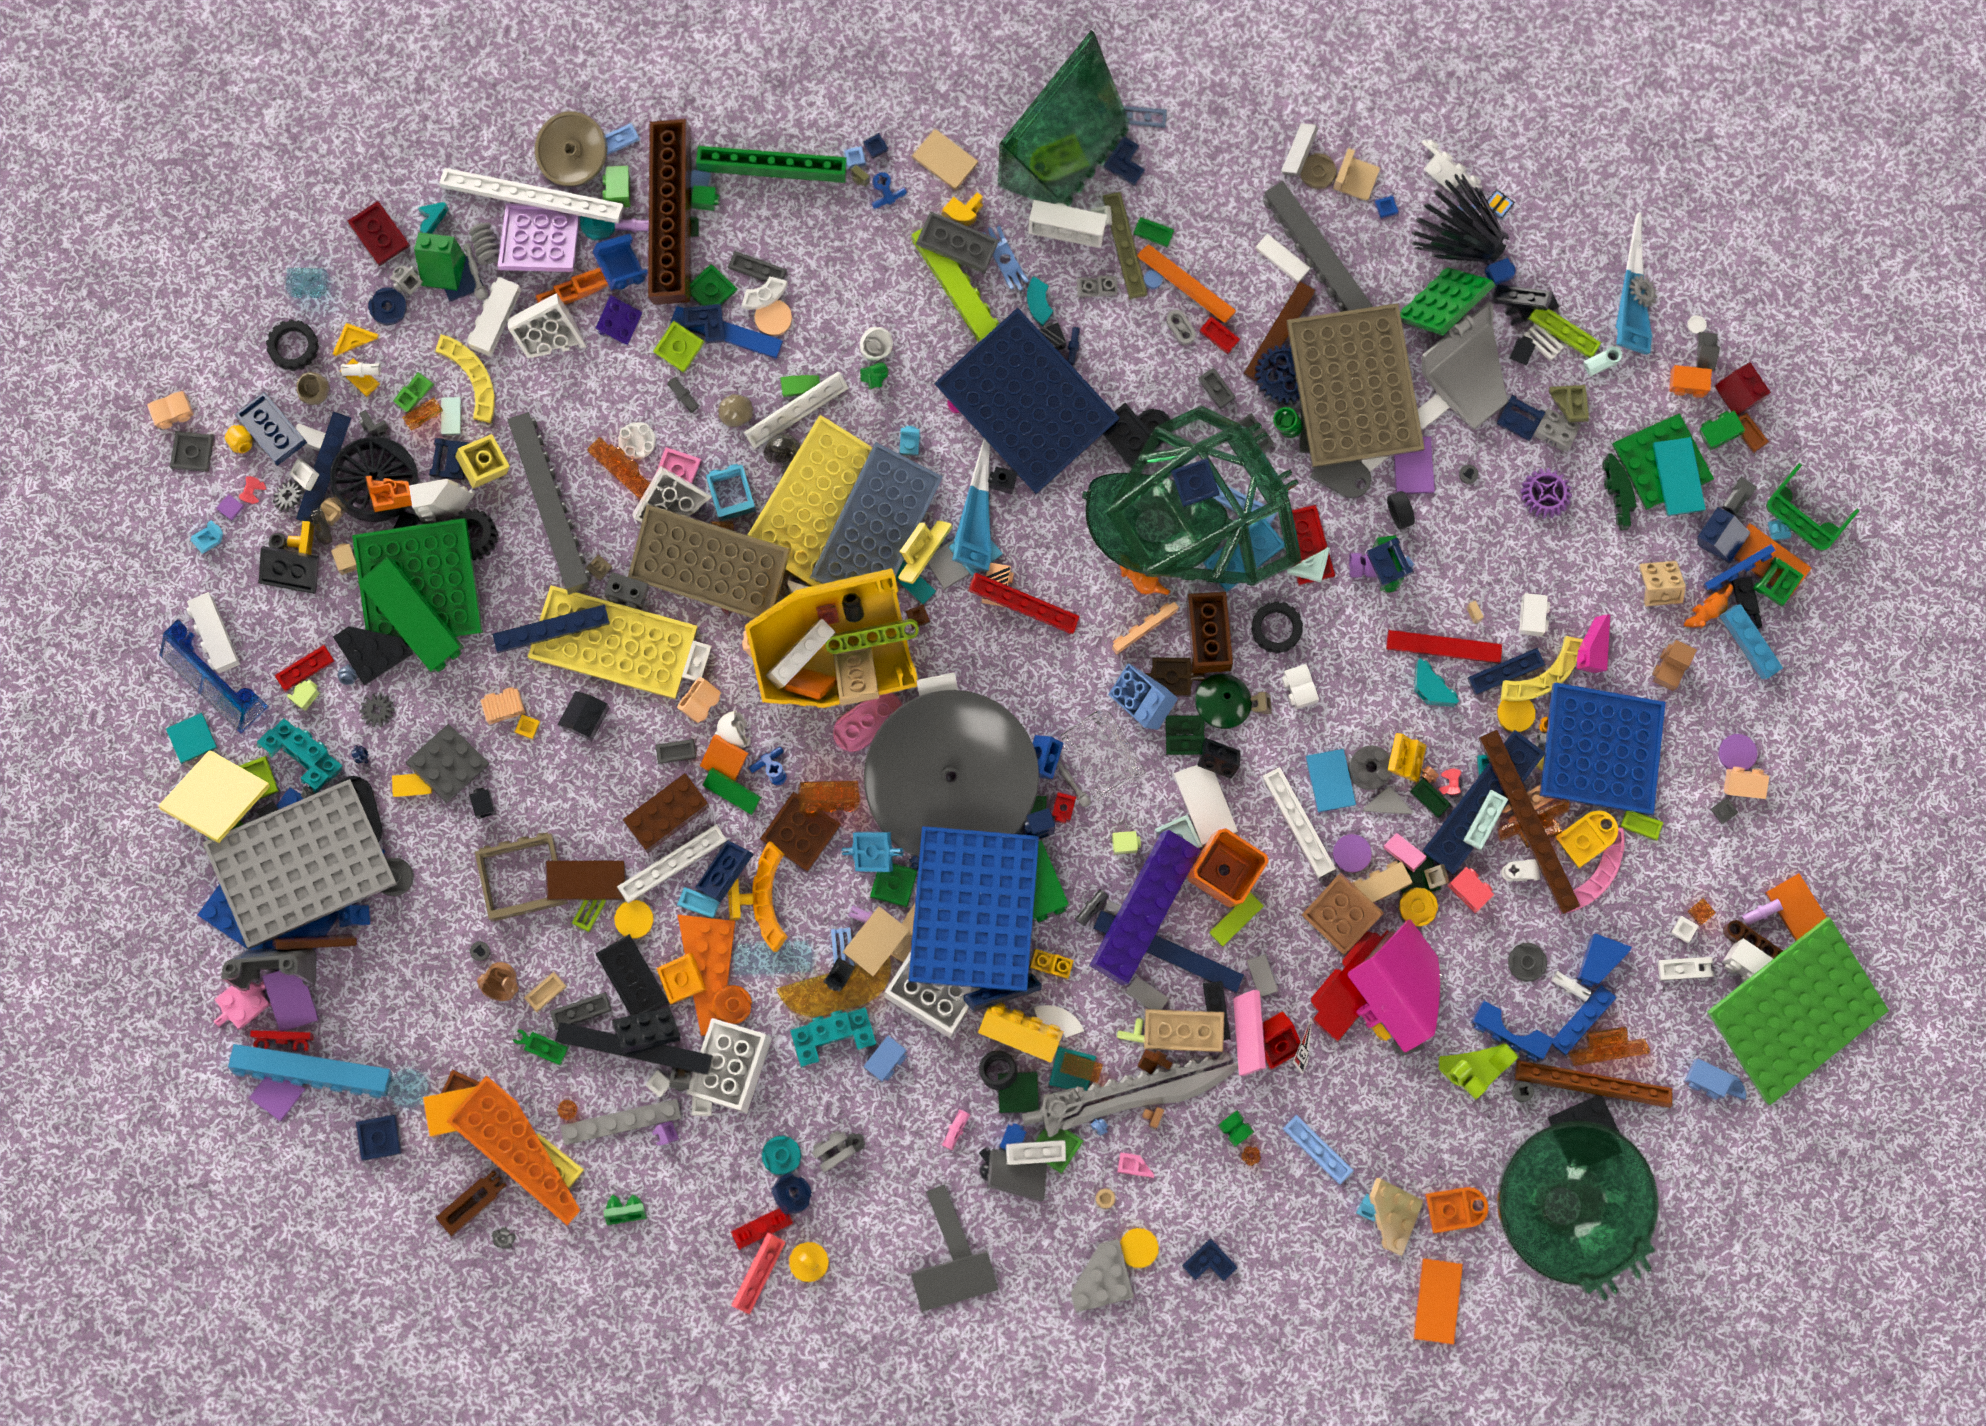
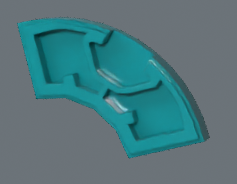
M1033 276L1027 290V304L1033 318L1043 327L1054 310L1048 305L1046 300L1049 286Z

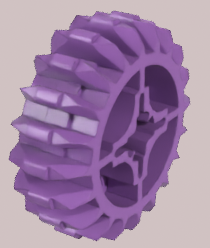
M1541 468L1538 473L1533 471L1531 473L1532 476L1528 475L1526 481L1522 483L1524 488L1520 490V493L1524 495L1521 497V500H1527L1524 507H1531L1529 513H1532L1533 510L1537 511L1535 517H1538L1540 513H1542L1543 519L1547 517V514L1550 519L1554 517V514L1560 516L1561 511L1565 512L1566 506H1569L1571 503L1569 499L1572 497V494L1569 491L1572 488L1571 486H1566L1569 480L1563 481L1564 474L1557 476V470L1551 473L1550 468H1547L1546 472ZM1541 480H1548V481H1551L1552 483H1550V484H1544L1543 482H1539V481H1541ZM1532 486L1535 488V491L1538 493V499H1537V500H1535L1534 497H1533V494H1532ZM1556 486L1560 490L1561 499H1558V495L1555 493ZM1552 488L1548 495H1545L1543 498H1541L1544 495V492ZM1548 502L1551 505L1554 504V506H1543L1541 504Z

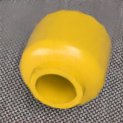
M243 425L229 427L224 437L230 449L235 453H246L253 444L252 435Z

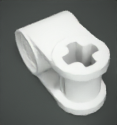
M1535 859L1513 861L1505 865L1501 870L1502 877L1506 881L1540 880V869ZM1511 868L1516 873L1512 874V872H1509L1508 870Z

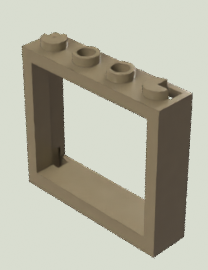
M548 832L536 834L537 837L529 839L528 836L517 839V842L510 843V841L498 843L496 847L484 846L479 848V851H475L488 918L491 922L568 904L567 900H547V898L497 910L494 908L484 859L548 844L552 861H559L552 834H548Z

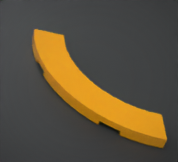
M768 842L759 858L757 874L753 879V911L755 920L762 931L763 939L773 952H778L788 936L780 927L774 913L772 888L777 867L784 853L773 842Z

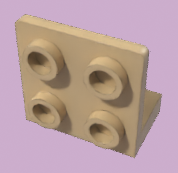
M1348 148L1333 189L1368 201L1380 167L1353 157L1355 150Z
M1677 561L1639 565L1646 587L1644 596L1645 606L1683 603L1686 586Z

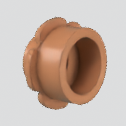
M1427 766L1425 769L1422 768L1423 774L1421 776L1429 783L1431 781L1436 782V779L1439 777L1437 772L1430 766Z

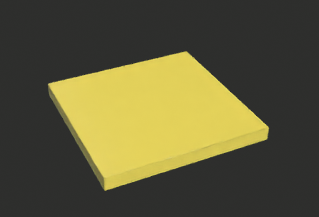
M209 750L158 806L163 812L220 843L268 790L270 785L268 782Z

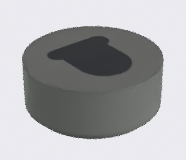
M1465 465L1459 471V478L1465 484L1474 483L1479 475L1477 468L1473 465Z
M475 942L470 948V955L476 961H485L490 956V947L485 942Z

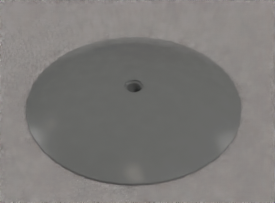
M964 690L930 692L918 696L899 707L884 721L875 734L864 766L866 799L876 823L883 832H891V841L918 858L920 856L922 826L1017 834L1024 825V822H1026L1027 815L1032 811L1038 791L1039 769L1033 743L1023 725L1009 710L998 702L986 696ZM950 771L956 773L953 780L946 779V774Z

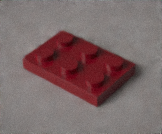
M376 201L347 220L378 266H381L410 247L406 238L379 201Z

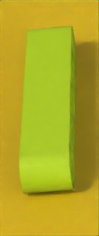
M905 619L835 633L826 642V649L829 653L838 654L908 640L918 635L919 626L915 620ZM908 624L915 626L916 629L913 633L905 631V627ZM893 628L897 633L895 636L889 637L885 633L886 630ZM875 632L878 637L876 640L870 641L867 638V634ZM856 636L859 641L857 644L852 645L848 642V638ZM835 639L839 641L840 645L838 648H831L829 642Z

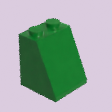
M418 232L414 252L419 276L423 281L421 285L458 291L466 255L455 237Z

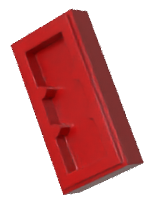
M1212 316L1199 330L1202 335L1226 354H1229L1240 342V338Z

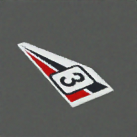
M1312 1018L1293 1060L1294 1065L1302 1075L1308 1063Z

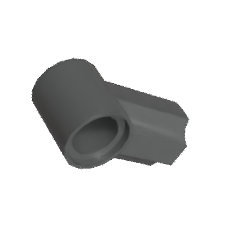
M1741 476L1737 484L1732 488V493L1728 496L1722 508L1736 516L1743 504L1755 492L1757 486Z

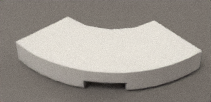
M769 276L767 282L760 288L746 289L741 308L754 310L771 305L784 293L788 281Z
M1051 1005L1034 1007L1036 1017L1040 1018L1047 1025L1054 1024L1059 1026L1064 1031L1063 1035L1065 1038L1084 1032L1077 1018L1067 1010Z

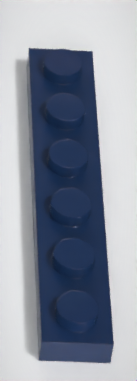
M333 411L313 468L319 476L311 491H305L296 520L308 521L315 525L320 506L330 482L331 466L341 450L351 417Z
M604 604L493 633L492 635L497 653H502L609 625L610 622Z

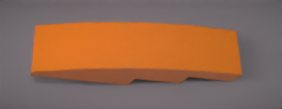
M597 268L571 277V281L553 286V290L535 296V299L539 303L557 293L564 305H567L609 285L601 269Z

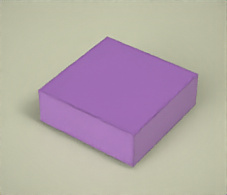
M228 494L216 509L232 521L244 506Z

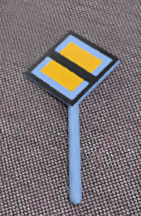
M1498 189L1487 200L1494 215L1501 220L1515 204L1513 200Z

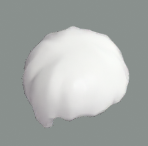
M870 327L860 339V351L868 360L878 361L885 358L891 353L893 347L891 333L883 327Z

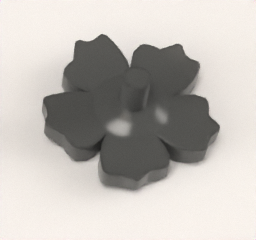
M503 1226L500 1230L493 1231L491 1236L494 1238V1246L499 1248L502 1245L503 1249L511 1248L512 1243L516 1239L515 1234H509L510 1230Z

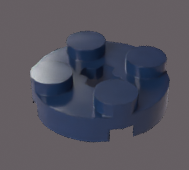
M385 287L377 290L375 295L370 298L368 309L372 318L377 323L394 325L404 319L407 312V302L404 296L396 291V289ZM387 302L393 305L390 310L383 309Z
M792 1173L785 1174L779 1178L771 1189L776 1204L784 1214H798L809 1206L810 1197L812 1196L811 1188L807 1181L802 1177L793 1176L795 1174ZM789 1190L795 1192L794 1198L789 1194Z

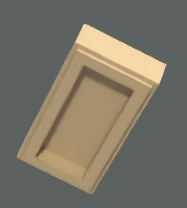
M553 972L528 993L524 999L538 1012L567 986Z

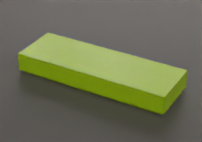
M1250 892L1244 902L1237 905L1209 934L1223 947L1264 905Z

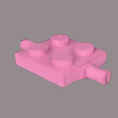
M264 981L258 985L251 982L249 985L250 990L240 991L230 986L214 999L221 1007L223 1013L214 1020L216 1025L220 1027L229 1020L233 1022L237 1029L241 1030L271 1004L265 998L263 992L266 989Z

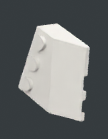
M557 293L508 318V329L527 358L548 355L552 349L562 348V351H569V346L579 345L580 348L586 347L575 320Z
M660 466L632 516L642 523L646 505H652L689 517L706 501L711 499L712 496Z
M449 479L409 485L412 508L420 521L425 522V524L436 523V520L450 518L454 515L459 516L458 512L463 511L475 495L473 490L468 491L467 487H459L458 483Z

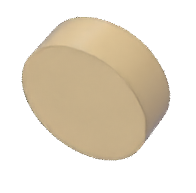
M1101 1189L1096 1194L1095 1199L1100 1208L1108 1209L1114 1205L1116 1197L1110 1189Z

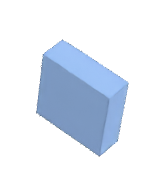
M862 146L844 150L848 169L853 168L855 164L857 166L866 165Z

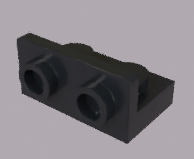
M1205 738L1202 743V756L1197 766L1222 776L1233 778L1240 767V750Z

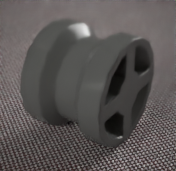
M1520 1082L1512 1089V1096L1518 1102H1526L1534 1094V1089L1528 1082Z

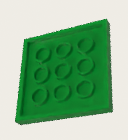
M1447 267L1440 272L1438 277L1428 283L1427 287L1417 294L1407 306L1402 308L1400 312L1402 323L1443 336L1495 284L1491 279Z
M1680 413L1612 443L1645 510L1664 503L1653 449L1654 442L1691 437L1701 486L1714 480Z

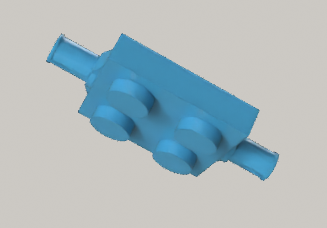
M853 832L852 848H842V851H847L842 852V855L853 856L855 871L891 872L893 871V856L902 857L904 854L902 848H892L891 832Z

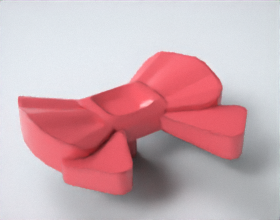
M247 476L245 478L244 492L238 497L247 503H258L259 500L253 495L254 489L266 490L264 482H260L257 478Z
M1452 768L1441 773L1442 777L1449 779V785L1440 787L1439 791L1443 795H1446V793L1448 795L1461 794L1459 777L1462 772L1459 769Z

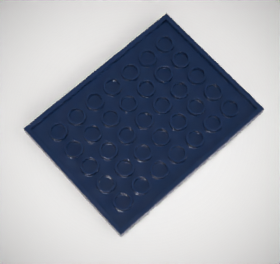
M1018 307L934 383L1011 469L1018 472V476L1035 495L1120 419Z

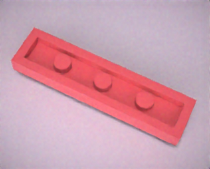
M767 1233L731 1306L750 1315L786 1241Z

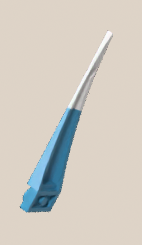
M1639 212L1635 219L1616 322V345L1647 355L1651 352L1652 343L1648 308L1644 307L1643 304L1639 305V299L1634 300L1636 295L1630 293L1634 291L1630 289V285H1632L1631 280H1635L1636 276L1640 278L1641 275L1644 279L1641 212ZM1641 289L1642 295L1645 294L1644 289Z
M983 439L954 540L955 548L952 559L955 562L982 572L989 571L992 555L988 482L990 445L985 439Z

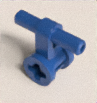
M885 172L878 173L872 179L873 187L881 190L884 196L872 202L874 209L885 204L890 205L896 199L907 195L905 188L893 193L889 188L891 178ZM879 177L881 179L886 180V182L883 183L884 186L882 184H878L877 181L879 180Z
M779 746L769 754L765 753L760 757V760L749 766V770L751 773H754L763 766H766L765 771L771 783L782 785L787 779V774L783 770L781 763L772 760L784 753V750Z

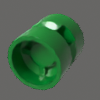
M1283 407L1273 417L1275 427L1286 438L1298 436L1303 429L1300 417L1292 408Z
M1238 1110L1217 1125L1224 1134L1229 1135L1228 1140L1234 1148L1255 1132L1248 1123L1243 1122L1244 1117Z

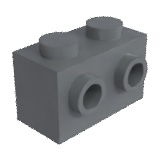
M611 572L604 594L610 602L617 604L622 602L626 604L625 606L642 609L649 591L648 583Z

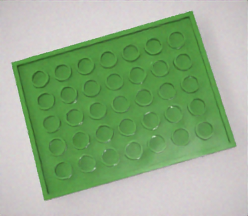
M1826 917L1709 1009L1707 1013L1763 1100L1768 1105H1771L1889 1010L1832 919Z

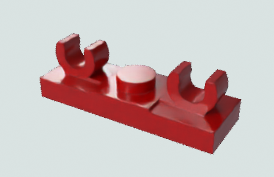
M251 1030L250 1037L256 1039L253 1047L259 1048V1043L264 1042V1049H269L270 1043L268 1040L276 1041L275 1044L288 1045V1041H295L293 1044L294 1051H298L299 1044L303 1043L304 1051L308 1052L309 1043L307 1041H313L314 1034L311 1032Z
M778 1208L730 1232L740 1250L765 1238L767 1233L773 1234L792 1225L793 1222L789 1214H784Z

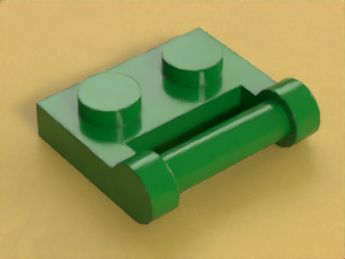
M1774 557L1771 561V566L1760 582L1755 584L1753 589L1783 607L1804 575L1781 559ZM1777 569H1781L1783 572L1771 589L1767 588L1766 585Z

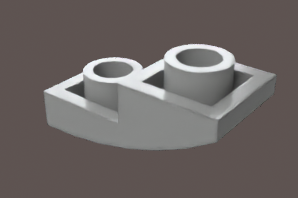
M1116 276L1077 279L1078 298L1115 296L1118 294Z

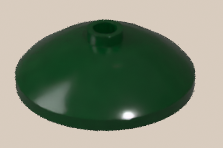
M1214 674L1207 677L1199 685L1195 694V706L1200 717L1209 725L1219 729H1232L1241 725L1249 716L1252 708L1251 694L1247 686L1237 677L1229 674ZM1224 695H1228L1229 699H1225Z

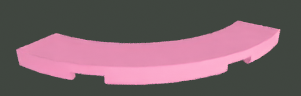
M1623 827L1618 828L1615 842L1603 851L1601 861L1594 874L1583 885L1573 890L1580 907L1569 912L1578 910L1593 902L1605 892L1614 880L1620 868L1624 852Z

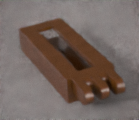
M495 1170L484 1179L481 1177L435 1217L451 1237L499 1197L497 1194L507 1186L505 1182L499 1187L497 1186L502 1180L500 1176L492 1181V1178L497 1174ZM483 1188L484 1191L478 1194L481 1200L477 1203L472 1196Z

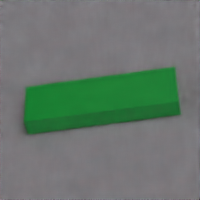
M714 768L710 769L702 785L750 815L754 813L762 798Z

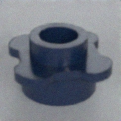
M355 745L351 751L354 761L357 764L363 762L367 764L368 751L363 746L358 747V745Z

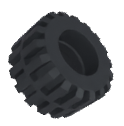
M468 508L465 513L462 510L459 511V516L456 517L454 515L452 517L453 520L466 518L468 527L476 525L483 529L481 538L476 542L470 543L472 560H476L475 557L483 559L482 555L484 554L490 555L489 551L491 549L494 551V544L498 542V531L491 517L487 516L484 511L479 512L475 508L473 511Z

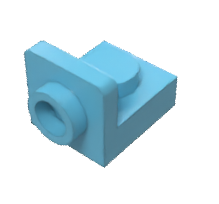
M914 426L901 428L899 454L918 456L920 429H916Z

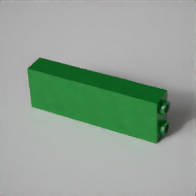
M387 557L358 581L360 586L430 672L442 671L447 666L446 662L450 659L455 660L462 654L461 650L464 646L392 558Z

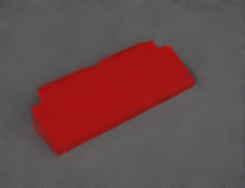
M1388 930L1382 936L1375 931L1374 933L1367 931L1343 959L1344 969L1342 971L1335 969L1311 997L1313 1008L1318 1011L1313 1018V1023L1337 1042L1340 1041L1360 1017L1356 1013L1357 1010L1368 1003L1351 981L1348 973L1373 957L1393 936Z

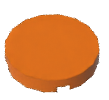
M727 985L719 989L715 994L713 1010L720 1021L738 1024L750 1015L752 999L743 987Z

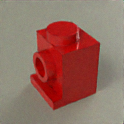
M1057 793L1052 812V818H1055V822L1066 824V821L1070 822L1076 801L1075 796ZM1061 805L1067 806V810H1066V811H1062V810L1060 809V806H1061Z

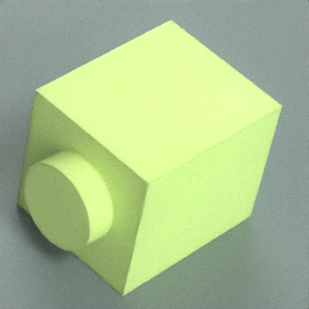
M1136 831L1112 834L1114 855L1137 853L1138 848H1141L1140 836L1136 835Z

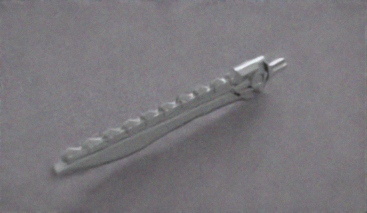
M1222 1052L1216 1060L1212 1056H1206L1200 1064L1196 1060L1190 1059L1184 1068L1180 1064L1174 1063L1168 1072L1164 1068L1158 1067L1151 1076L1148 1072L1142 1071L1136 1079H1133L1130 1075H1125L1120 1083H1117L1114 1079H1109L1103 1087L1099 1083H1093L1087 1091L1083 1087H1076V1089L1072 1088L1043 1095L1040 1110L1021 1114L1024 1126L1043 1121L1045 1130L1048 1132L1047 1136L1051 1137L1058 1133L1059 1129L1067 1130L1095 1118L1097 1119L1119 1111L1155 1104L1178 1103L1197 1096L1222 1082L1238 1069V1062L1204 1072L1203 1068L1231 1060L1228 1052ZM1196 1071V1075L1083 1107L1078 1116L1062 1121L1064 1117L1077 1113L1083 1103Z

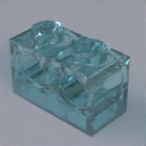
M287 268L285 289L294 298H301L302 295H310L311 298L327 296L328 273L325 269ZM296 281H302L299 286H293ZM314 282H320L317 287L312 286Z

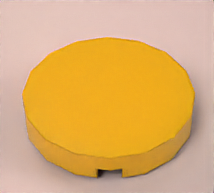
M1502 700L1497 708L1499 724L1509 732H1513V730L1517 732L1526 731L1535 720L1533 703L1530 700Z
M1415 887L1402 895L1398 908L1400 916L1404 921L1411 919L1415 926L1421 927L1428 925L1434 920L1438 911V903L1432 892L1425 888Z
M639 900L621 904L614 916L618 932L624 937L630 934L632 939H639L651 930L654 922L650 907Z
M1144 1228L1129 1230L1122 1236L1120 1241L1125 1263L1133 1268L1149 1266L1158 1255L1159 1245L1156 1237Z

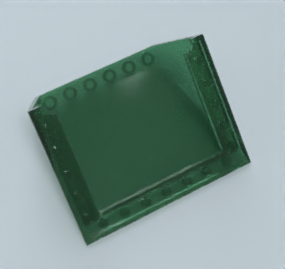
M1091 30L999 143L997 186L1033 200L1052 204L1063 203L1069 207L1074 200V194L1076 192L1080 193L1083 190L1086 179H1091L1096 173L1095 168L1098 164L1103 165L1107 159L1106 154L1109 151L1113 152L1118 145V139L1120 137L1123 138L1129 132V119L1094 31Z

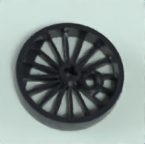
M366 437L349 443L337 454L331 466L330 486L337 504L344 512L358 520L383 522L399 516L408 509L409 506L379 512L365 510L367 503L371 499L366 476H372V479H378L377 481H384V478L391 480L413 478L412 485L418 484L416 464L410 453L403 446L387 438ZM370 449L372 468H370L361 451ZM373 449H382L375 468ZM387 451L392 456L381 466L385 452ZM358 453L366 468L352 459L351 456ZM396 458L401 462L388 468ZM347 460L360 471L344 467L342 464ZM403 467H407L411 471L407 473L390 474ZM338 471H341L344 473L355 475L356 477L337 478ZM358 482L338 491L336 484ZM353 491V497L347 502L342 496ZM359 491L367 492L364 496L357 495ZM353 503L362 504L361 509L352 506Z

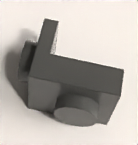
M366 410L359 413L362 418L359 420L364 431L368 429L372 437L382 436L389 429L385 420L374 425Z

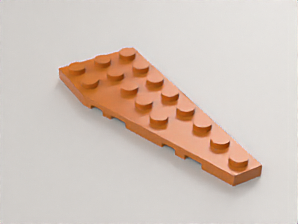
M486 1075L446 1122L568 1226L581 1209L518 1102Z

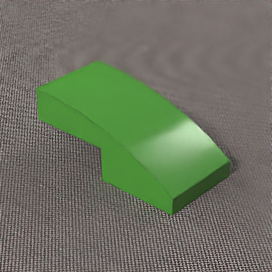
M417 372L408 386H404L393 402L409 413L432 388L434 383Z
M818 375L780 377L783 397L802 395L820 383Z

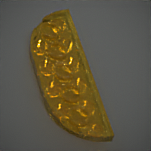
M889 956L874 977L859 965H855L854 967L856 968L846 986L840 992L829 989L827 984L823 982L829 973L776 989L783 1003L799 1015L806 1017L830 1015L835 1011H843L861 1006L876 999L889 982L891 959Z

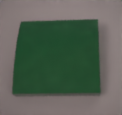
M1167 715L1165 719L1166 755H1202V743L1205 740L1204 720L1200 715Z

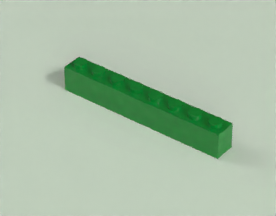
M698 146L696 165L698 171L846 183L847 157Z

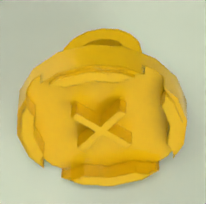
M814 1242L799 1244L793 1249L789 1257V1266L792 1274L803 1282L819 1280L828 1269L829 1259L827 1252L822 1246Z

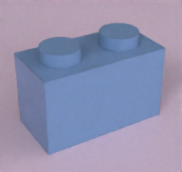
M887 1036L863 1067L882 1083L884 1080L889 1081L895 1073L893 1071L894 1067L897 1064L901 1065L907 1058L905 1055L907 1050L890 1036Z
M1697 1058L1693 1061L1685 1082L1689 1083L1688 1087L1696 1091L1702 1089L1707 1092L1706 1095L1717 1100L1718 1098L1725 1097L1734 1075Z

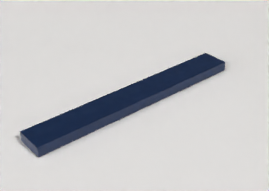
M1101 910L1093 929L1106 934L1115 916ZM1157 935L1154 936L1146 953L1210 982L1222 981L1223 988L1237 993L1244 974Z

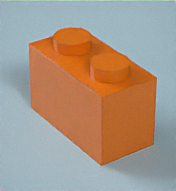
M1674 365L1670 372L1669 392H1674L1678 396L1693 394L1695 398L1707 396L1711 389L1712 369Z

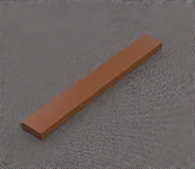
M1521 1060L1516 1061L1515 1080L1671 1108L1673 1088Z

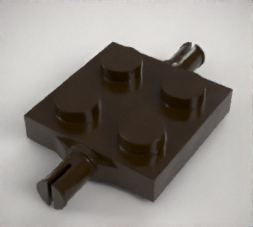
M1152 657L1151 672L1145 673L1166 687L1176 697H1191L1192 682L1204 681L1205 678L1204 673L1193 674L1191 658Z

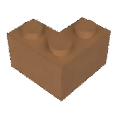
M1678 640L1668 644L1659 657L1662 659L1660 666L1656 665L1652 672V675L1655 676L1653 682L1674 691L1678 687L1685 670L1690 666L1697 649Z

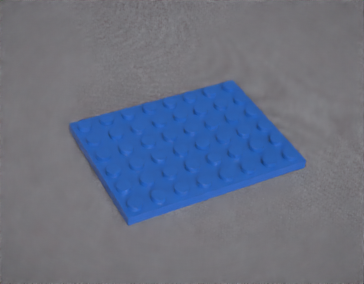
M922 826L908 982L1027 992L1039 836Z

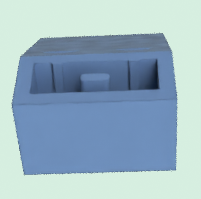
M1129 663L1108 694L1142 726L1155 730L1160 728L1178 700L1166 687Z

